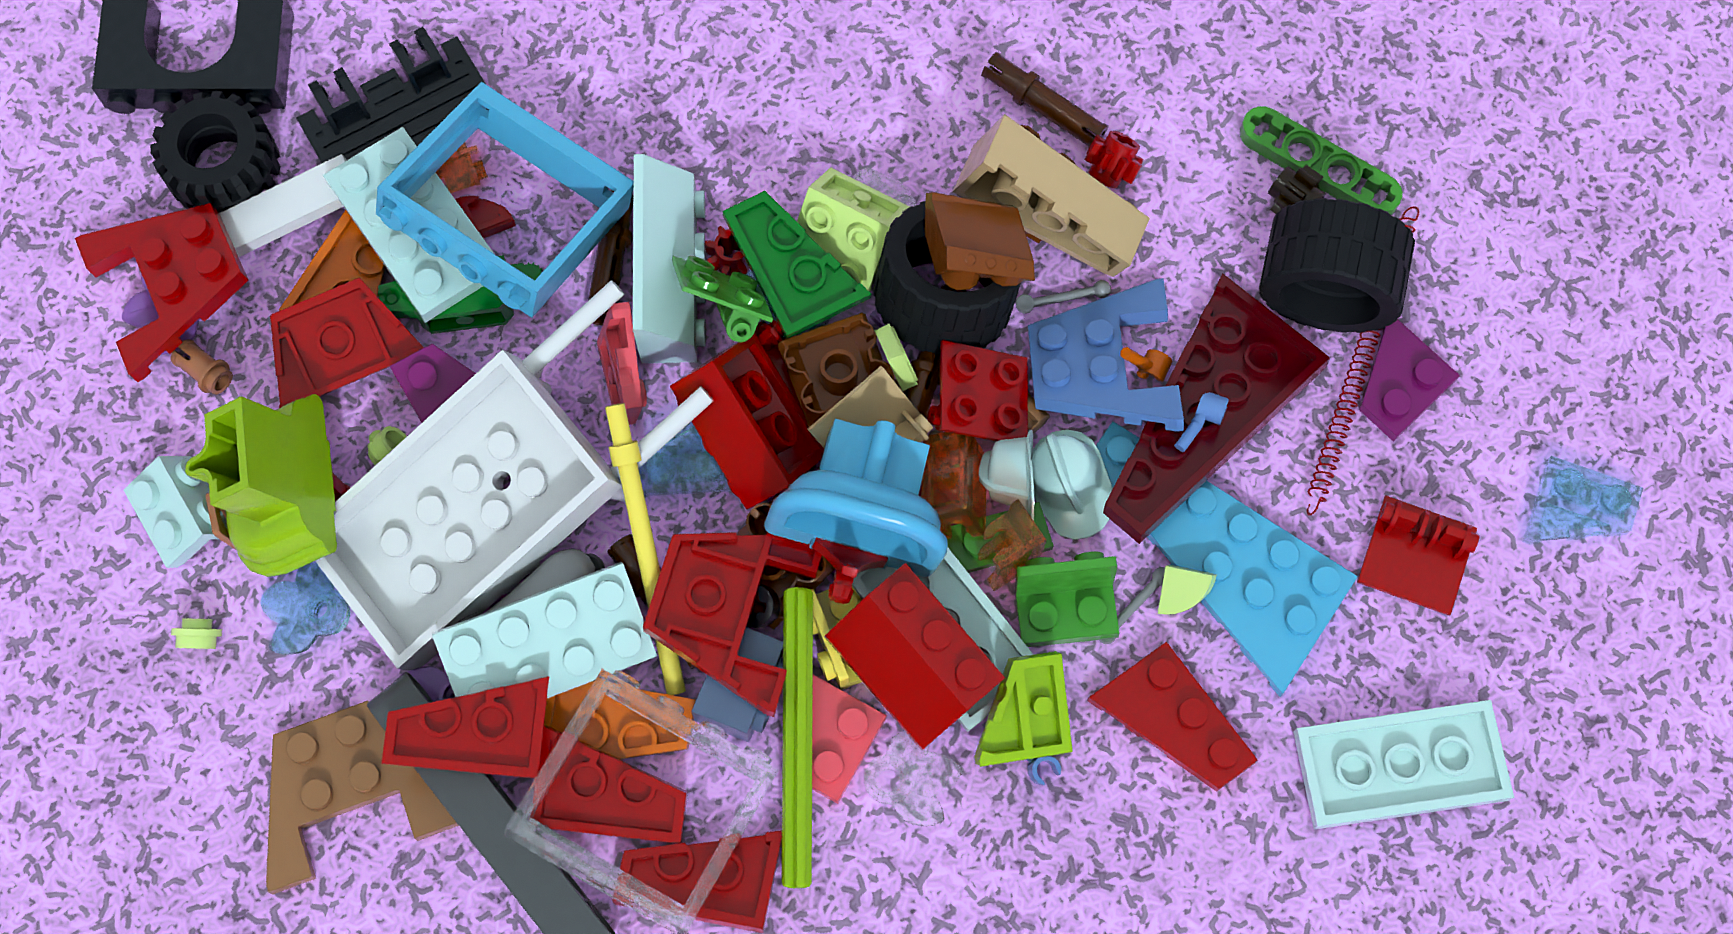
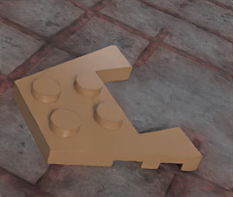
M369 701L273 735L266 875L268 893L273 895L316 879L302 833L303 828L398 793L401 795L415 840L419 841L459 826L414 767L381 764L385 730L367 707Z

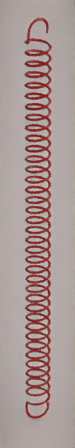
M1415 206L1408 208L1399 220L1409 219L1417 221L1419 208ZM1412 208L1417 210L1416 219L1404 217L1408 210ZM1405 225V227L1413 229V231H1411L1412 233L1416 231L1414 227L1410 225ZM1372 330L1367 331V332H1372V333H1375V334L1379 335V336L1373 335L1375 338L1381 337L1380 333H1378V332H1376V331H1372ZM1361 332L1359 334L1361 339L1357 341L1358 347L1354 349L1356 354L1352 356L1353 362L1349 364L1350 370L1347 371L1348 377L1344 379V383L1346 385L1342 386L1341 388L1343 393L1339 395L1340 401L1336 403L1338 408L1334 410L1335 416L1331 419L1333 424L1329 425L1328 427L1330 431L1326 434V438L1328 440L1323 442L1325 448L1321 449L1322 456L1318 458L1319 464L1315 466L1317 472L1313 473L1314 480L1310 482V485L1312 487L1307 490L1310 496H1312L1310 493L1311 489L1323 490L1321 491L1323 494L1330 493L1327 489L1321 487H1314L1312 483L1314 481L1326 482L1324 483L1326 486L1332 485V483L1327 480L1317 479L1315 477V474L1317 473L1329 474L1326 475L1328 478L1335 477L1330 472L1319 471L1318 466L1327 465L1331 466L1329 467L1331 470H1337V467L1335 465L1329 463H1322L1320 461L1322 457H1330L1336 459L1332 460L1333 462L1340 461L1339 458L1335 456L1324 455L1323 450L1332 449L1339 451L1335 452L1336 454L1343 453L1340 449L1327 447L1326 442L1335 441L1341 443L1337 444L1338 446H1345L1344 442L1336 439H1329L1328 435L1331 433H1337L1344 435L1340 436L1341 438L1348 437L1345 433L1332 431L1331 426H1343L1346 428L1342 429L1348 431L1350 430L1349 426L1340 423H1334V418H1346L1350 420H1345L1347 423L1353 422V420L1347 416L1337 415L1336 411L1348 410L1353 412H1347L1349 415H1354L1355 411L1349 408H1340L1339 403L1350 402L1355 404L1350 405L1351 407H1357L1358 404L1351 400H1342L1341 396L1343 394H1351L1357 396L1353 397L1354 399L1361 398L1356 393L1345 392L1344 387H1357L1359 389L1355 390L1361 392L1363 391L1362 387L1354 384H1347V379H1359L1363 381H1357L1359 384L1366 383V381L1360 377L1349 376L1350 371H1361L1366 373L1361 374L1362 376L1368 375V373L1365 370L1353 369V363H1362L1368 365L1363 366L1364 368L1371 367L1370 364L1366 362L1354 360V357L1357 355L1370 357L1371 359L1365 358L1367 361L1373 360V357L1368 354L1357 353L1356 350L1358 348L1372 349L1373 351H1368L1369 353L1376 352V350L1373 347L1364 345L1360 346L1359 342L1361 340H1371L1375 342L1370 343L1371 345L1379 344L1376 340L1372 338H1362V333L1364 332ZM1320 497L1317 506L1312 513H1309V507L1311 505L1309 504L1307 508V515L1310 516L1317 511L1320 502H1326L1327 500L1324 497Z

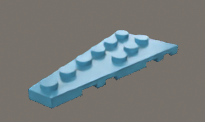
M1112 421L1096 445L1112 487H1114L1128 458H1130L1140 439L1114 421ZM1208 481L1203 483L1147 536L1152 544H1155L1170 561L1171 565L1217 574L1212 590L1201 603L1238 643L1243 654L1251 663L1253 662L1279 697L1287 689L1358 577Z

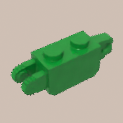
M504 255L498 256L502 260L506 261ZM528 262L526 265L524 263L510 264L534 281L543 272L542 268L534 263L530 264ZM396 281L378 285L379 299L397 318H417L421 326L431 334L506 325L514 316V309L505 305L498 295L483 286L425 323Z

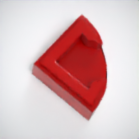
M474 195L455 199L483 239L516 226L510 212L501 204L498 205L495 202L480 199L479 196Z

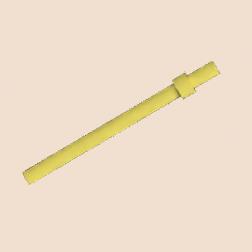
M618 403L605 407L613 445L608 448L612 466H618L649 609L661 571L637 462L642 461L638 441L632 440L625 403ZM655 640L666 694L677 695L685 692L686 688L679 655Z

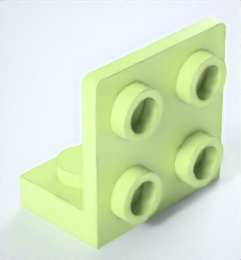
M830 167L808 187L797 222L826 253L829 252L841 264V267L857 283L860 282L870 292L878 271L886 233L889 232L890 225L894 219L901 216L902 212L910 206Z

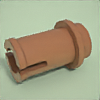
M184 340L178 347L188 354L190 359L186 356L183 357L175 350L172 352L171 362L198 382V388L202 392H211L217 395L226 390L230 385L233 374L230 371L229 364L221 359L215 360L197 346L193 340Z

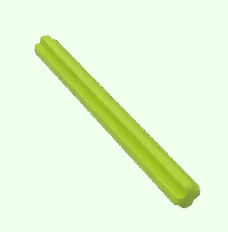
M792 587L785 589L783 593V669L787 670V676L783 686L782 885L786 888H807L812 883L813 592L805 587Z

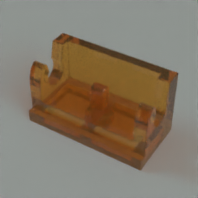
M950 432L928 435L929 439L927 441L923 440V443L930 445L922 477L921 497L927 500L937 511L941 522L940 531L947 539H951L952 527L950 524L957 523L964 525L965 531L973 537L986 535V488L980 483L978 475L984 451L975 437Z
M1019 499L1010 504L1007 513L991 522L983 534V539L987 540L993 538L999 532L997 537L980 549L977 557L981 561L987 559L993 552L996 554L992 560L996 566L995 570L987 578V582L993 591L998 590L1015 579L1017 567L1025 566L1027 560L1041 557L1047 541Z

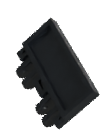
M421 27L415 30V40L429 59L416 67L410 60L405 46L398 39L389 43L397 62L409 81L403 83L393 68L361 84L360 87L368 99V102L364 104L343 67L333 71L334 79L339 89L345 93L349 101L335 108L329 102V96L323 85L319 84L317 80L308 84L328 122L322 125L314 109L296 117L320 162L324 163L340 154L348 160L401 127L405 129L415 145L418 146L480 82L485 83L459 38L456 36L440 44L449 60L444 62L425 28Z

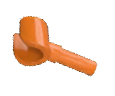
M1128 347L1123 348L1120 352L1123 359L1138 368L1137 376L1142 379H1147L1151 375L1158 381L1163 382L1173 362L1167 354L1155 349L1147 350L1145 356L1138 354Z

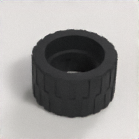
M1318 198L1315 200L1298 201L1293 205L1290 204L1274 216L1259 285V294L1263 301H1266L1267 306L1278 312L1279 315L1304 326L1307 325L1325 331L1330 330L1343 333H1361L1382 329L1396 322L1397 318L1401 317L1415 247L1413 233L1397 217H1393L1382 209H1377L1360 202Z
M925 201L920 202L919 205L914 207L910 206L902 212L901 216L894 219L890 225L889 232L886 233L873 296L876 299L875 307L877 313L881 315L884 325L890 324L891 327H894L902 342H907L914 346L915 349L923 352L928 351L935 353V355H940L942 340L986 348L989 343L995 342L1001 336L1003 329H1006L1021 283L1016 286H1001L996 284L991 278L980 277L979 282L984 288L969 292H955L941 289L924 280L913 268L933 263L925 236Z

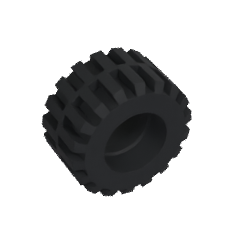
M212 91L211 97H205L203 92L192 94L193 101L185 103L184 99H181L175 103L177 110L173 113L166 111L162 115L163 127L155 126L152 136L157 143L150 144L151 155L155 159L153 162L154 167L178 202H181L185 209L211 203L221 213L260 194L264 189L268 190L276 185L271 175L280 174L281 166L277 160L280 158L279 149L256 108L249 102L244 104L242 98L237 95L231 94L226 99L222 91ZM220 142L237 143L234 153L224 163L211 168L195 167L201 153L211 145Z

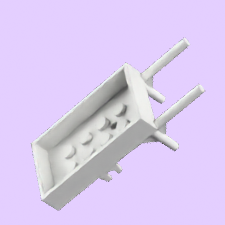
M614 281L608 282L523 361L521 358L502 349L335 502L334 521L337 549L334 553L315 562L397 669L413 670L425 665L438 653L432 637L433 632L452 626L473 613L481 615L498 598L504 594H509L520 584L519 582L524 577L536 570L541 565L540 561L606 501L614 499L625 502L618 466L609 467L551 396V386L539 379L544 367L624 295L623 291ZM700 386L638 442L642 461L637 462L638 468L714 401L703 387ZM510 475V485L504 489V480Z

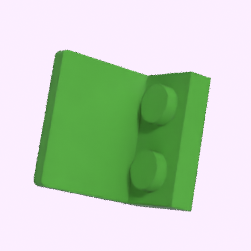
M1096 551L1085 552L1076 555L1074 561L1055 563L1054 558L1039 557L1027 560L1025 566L1017 567L1015 598L1020 637L1026 646L1035 647L1094 641L1111 637L1118 638L1120 633L1113 590L1117 571L1116 557H1104V553Z

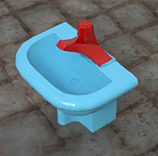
M835 418L827 436L819 470L802 474L789 486L787 491L782 492L776 497L764 522L765 530L768 533L809 544V548L818 551L836 569L833 584L829 586L828 597L836 603L846 604L850 602L854 592L852 590L853 580L858 573L872 568L885 569L886 566L899 569L906 563L916 575L928 577L935 572L947 554L948 540L940 531L941 522L938 513L927 500L918 496L930 445L899 436L895 432L896 426L888 421L880 420L874 426H861Z

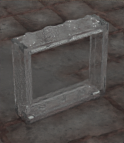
M602 669L506 825L505 836L672 933L686 934L779 770L770 765L772 759L762 751L751 746H746L743 750L727 741L728 734L717 725L705 720L698 724L683 715L684 708L670 698L659 695L657 699H654L640 691L641 684L630 675L618 670L611 674ZM606 695L755 781L684 906L532 818Z

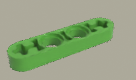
M1258 106L1245 114L1240 128V138L1249 149L1284 169L1290 166L1295 171H1298L1300 167L1303 168L1307 164L1324 177L1318 184L1320 185L1319 189L1336 199L1368 204L1371 207L1382 209L1390 215L1397 210L1403 197L1402 188L1399 182L1390 175L1272 108ZM1262 122L1269 125L1268 132H1264L1261 136L1254 133L1255 126H1259ZM1284 132L1287 135L1279 149L1275 146L1277 139L1279 140L1281 133ZM1295 143L1305 144L1312 151V158L1307 161L1295 160L1290 155L1288 147ZM1333 166H1343L1350 171L1352 180L1346 184L1336 183L1330 179L1328 169ZM1362 177L1367 181L1360 193L1357 194L1354 190ZM1381 189L1387 193V196L1381 204H1377L1372 200L1374 194Z

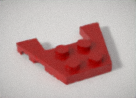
M211 203L83 234L74 238L86 269L95 277L106 273L133 257L136 259L159 315L158 319L116 341L128 374L137 382L145 379L152 372L148 366L164 351L171 354L183 343L180 336L199 318L205 322L248 281V277L222 218Z
M360 277L270 315L280 402L279 408L312 394H316L319 397L384 370L424 348Z
M736 532L673 534L643 624V631L764 714L774 717L787 676V670L738 656L765 566L769 565L816 578L822 555L818 551L809 548V544L776 536L768 532L766 535L738 536Z

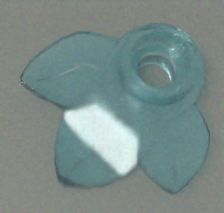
M316 562L298 568L295 582L282 581L275 583L260 598L263 612L271 620L278 623L269 643V649L278 654L290 655L305 652L314 644L319 636L326 637L341 632L348 624L350 618L348 603L334 589V585ZM327 605L325 614L319 617L321 609Z

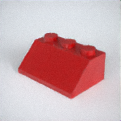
M755 333L749 340L735 343L670 385L671 390L676 396L678 406L700 386L713 398L714 401L691 422L700 434L704 448L714 457L726 476L730 490L739 497L746 510L789 488L798 477L805 474L822 459L824 448L812 437L803 411Z
M906 563L871 591L824 636L921 750L927 747L1005 679L1003 674Z

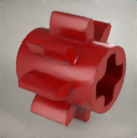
M1110 131L1106 140L1096 135L1084 159L1092 164L1088 170L1089 175L1110 188H1118L1122 179L1132 184L1143 162V158L1136 155L1140 149L1139 144L1131 137L1118 131Z
M719 226V235L716 237L715 242L708 240L704 243L706 253L711 256L706 261L715 267V271L719 270L723 274L731 276L732 272H740L747 275L750 268L730 229L725 230L722 226ZM733 250H739V251H740V252H735V253L733 254L732 258L726 257V256H731V254L733 253Z

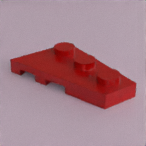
M1167 642L1095 692L1087 700L1099 710L1105 711L1121 722L1126 729L1136 736H1141L1161 750L1169 759L1216 792L1258 761Z
M544 725L530 827L679 844L683 838L688 791Z

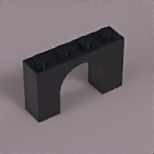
M102 0L92 90L106 109L120 114H130L135 112V109H155L161 113L166 111L173 113L177 110L175 103L181 99L188 103L194 100L192 94L203 92L205 97H211L212 91H222L226 99L231 94L237 95L242 98L244 104L249 102L255 107L258 114L269 113L271 109H285L294 12L288 0H238L235 34L226 54L215 64L195 72H176L168 70L157 63L161 12L154 0Z

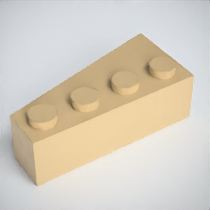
M1005 114L973 145L953 189L955 194L966 199L1013 205L1018 208L1026 232L1112 277L1131 265L1150 220L1148 216L1139 211L1132 203L1118 196Z

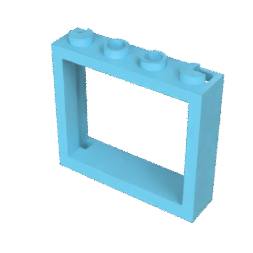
M480 82L377 187L376 215L389 228L401 231L417 241L423 250L431 256L441 257L456 267L467 280L473 283H480L498 295L500 300L508 307L516 310L519 309L533 318L629 209L634 181L485 83ZM477 129H480L599 207L598 211L535 281L410 199Z

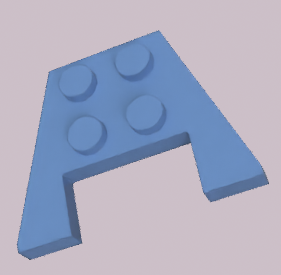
M1163 278L1152 280L1028 325L1035 409L1095 418L1097 413L1123 417L1126 424L1142 426L1143 420L1164 423L1165 430L1184 431V417L1179 385L1129 390L1125 361L1120 355L1123 349L1121 326L1168 322V307Z

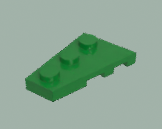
M766 191L722 211L723 218L786 339L871 298L872 293L860 282L857 283L841 267V264L829 252L826 253L806 233V230Z

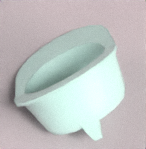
M1068 429L1052 432L1040 439L1033 448L1032 457L1034 496L1036 502H1040L1042 511L1057 534L1074 540L1089 538L1103 530L1110 520L1103 514V510L1113 487L1101 454L1093 440L1082 432Z
M1033 430L1028 431L1027 437L1004 439L995 442L992 450L982 455L978 472L979 481L989 491L992 500L1025 510L1028 529L1033 528L1034 521Z

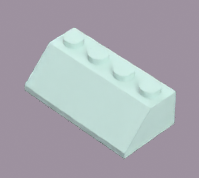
M634 154L633 333L641 363L697 362V347H706L705 319H697V304L706 303V299L681 290L671 259L673 255L687 260L688 256L706 259L705 233H697V218H705V192L696 191L693 173L645 154Z

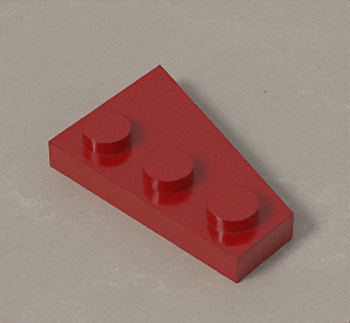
M549 676L388 712L381 764L538 779Z
M782 830L765 832V835L719 838V841L690 845L679 843L624 850L612 901L615 905L763 933L782 845Z

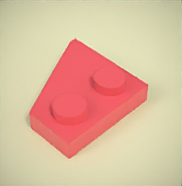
M629 302L614 303L606 314L597 340V346L611 405L625 403L629 425L636 424L642 407H646L647 395L642 379H639Z
M813 675L812 790L838 804L883 726L887 715Z

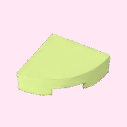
M887 324L874 330L902 391L917 385L916 381L918 379L894 327Z
M1174 565L1165 566L1157 614H1177L1193 608L1210 593L1217 574Z

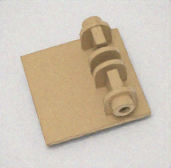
M880 366L808 428L809 432L825 448L827 436L835 418L861 426H874L880 420L888 421L896 426L895 432L899 436L917 442L927 441L929 439L927 433L933 429V426L919 413L890 375Z

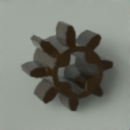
M1307 164L1303 168L1300 167L1298 171L1288 166L1277 177L1268 191V194L1275 199V204L1270 210L1276 214L1281 212V209L1290 204L1293 205L1298 201L1324 198L1326 193L1319 189L1320 185H1318L1324 177Z

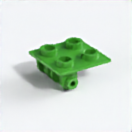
M673 255L671 260L681 290L715 302L726 328V333L731 340L735 342L749 340L753 336L760 319L772 323L773 316L755 279L740 272H732L731 276L714 270L715 267L710 262L696 256H688L687 260Z

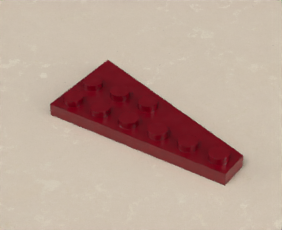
M1222 273L1208 305H1206L1200 316L1195 331L1189 342H1187L1165 385H1179L1184 417V431L1195 416L1201 397L1208 392L1229 399L1221 425L1205 420L1203 428L1185 452H1181L1175 447V444L1184 431L1165 430L1164 423L1147 421L1130 458H1128L1105 503L1103 514L1140 544L1327 367L1330 357Z

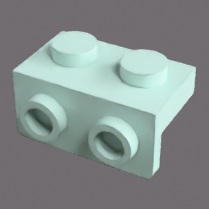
M158 456L123 490L166 568H178L186 563L210 539H218L212 532L205 496L209 493V484L190 477L185 472L186 463L192 458L191 456ZM220 511V515H221L222 521H223L225 527L227 528L226 518H225V516L223 515V513Z

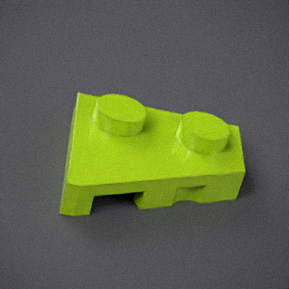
M1054 651L1008 658L1003 672L1005 679L998 686L974 755L975 764L982 767L1073 752L1062 654Z

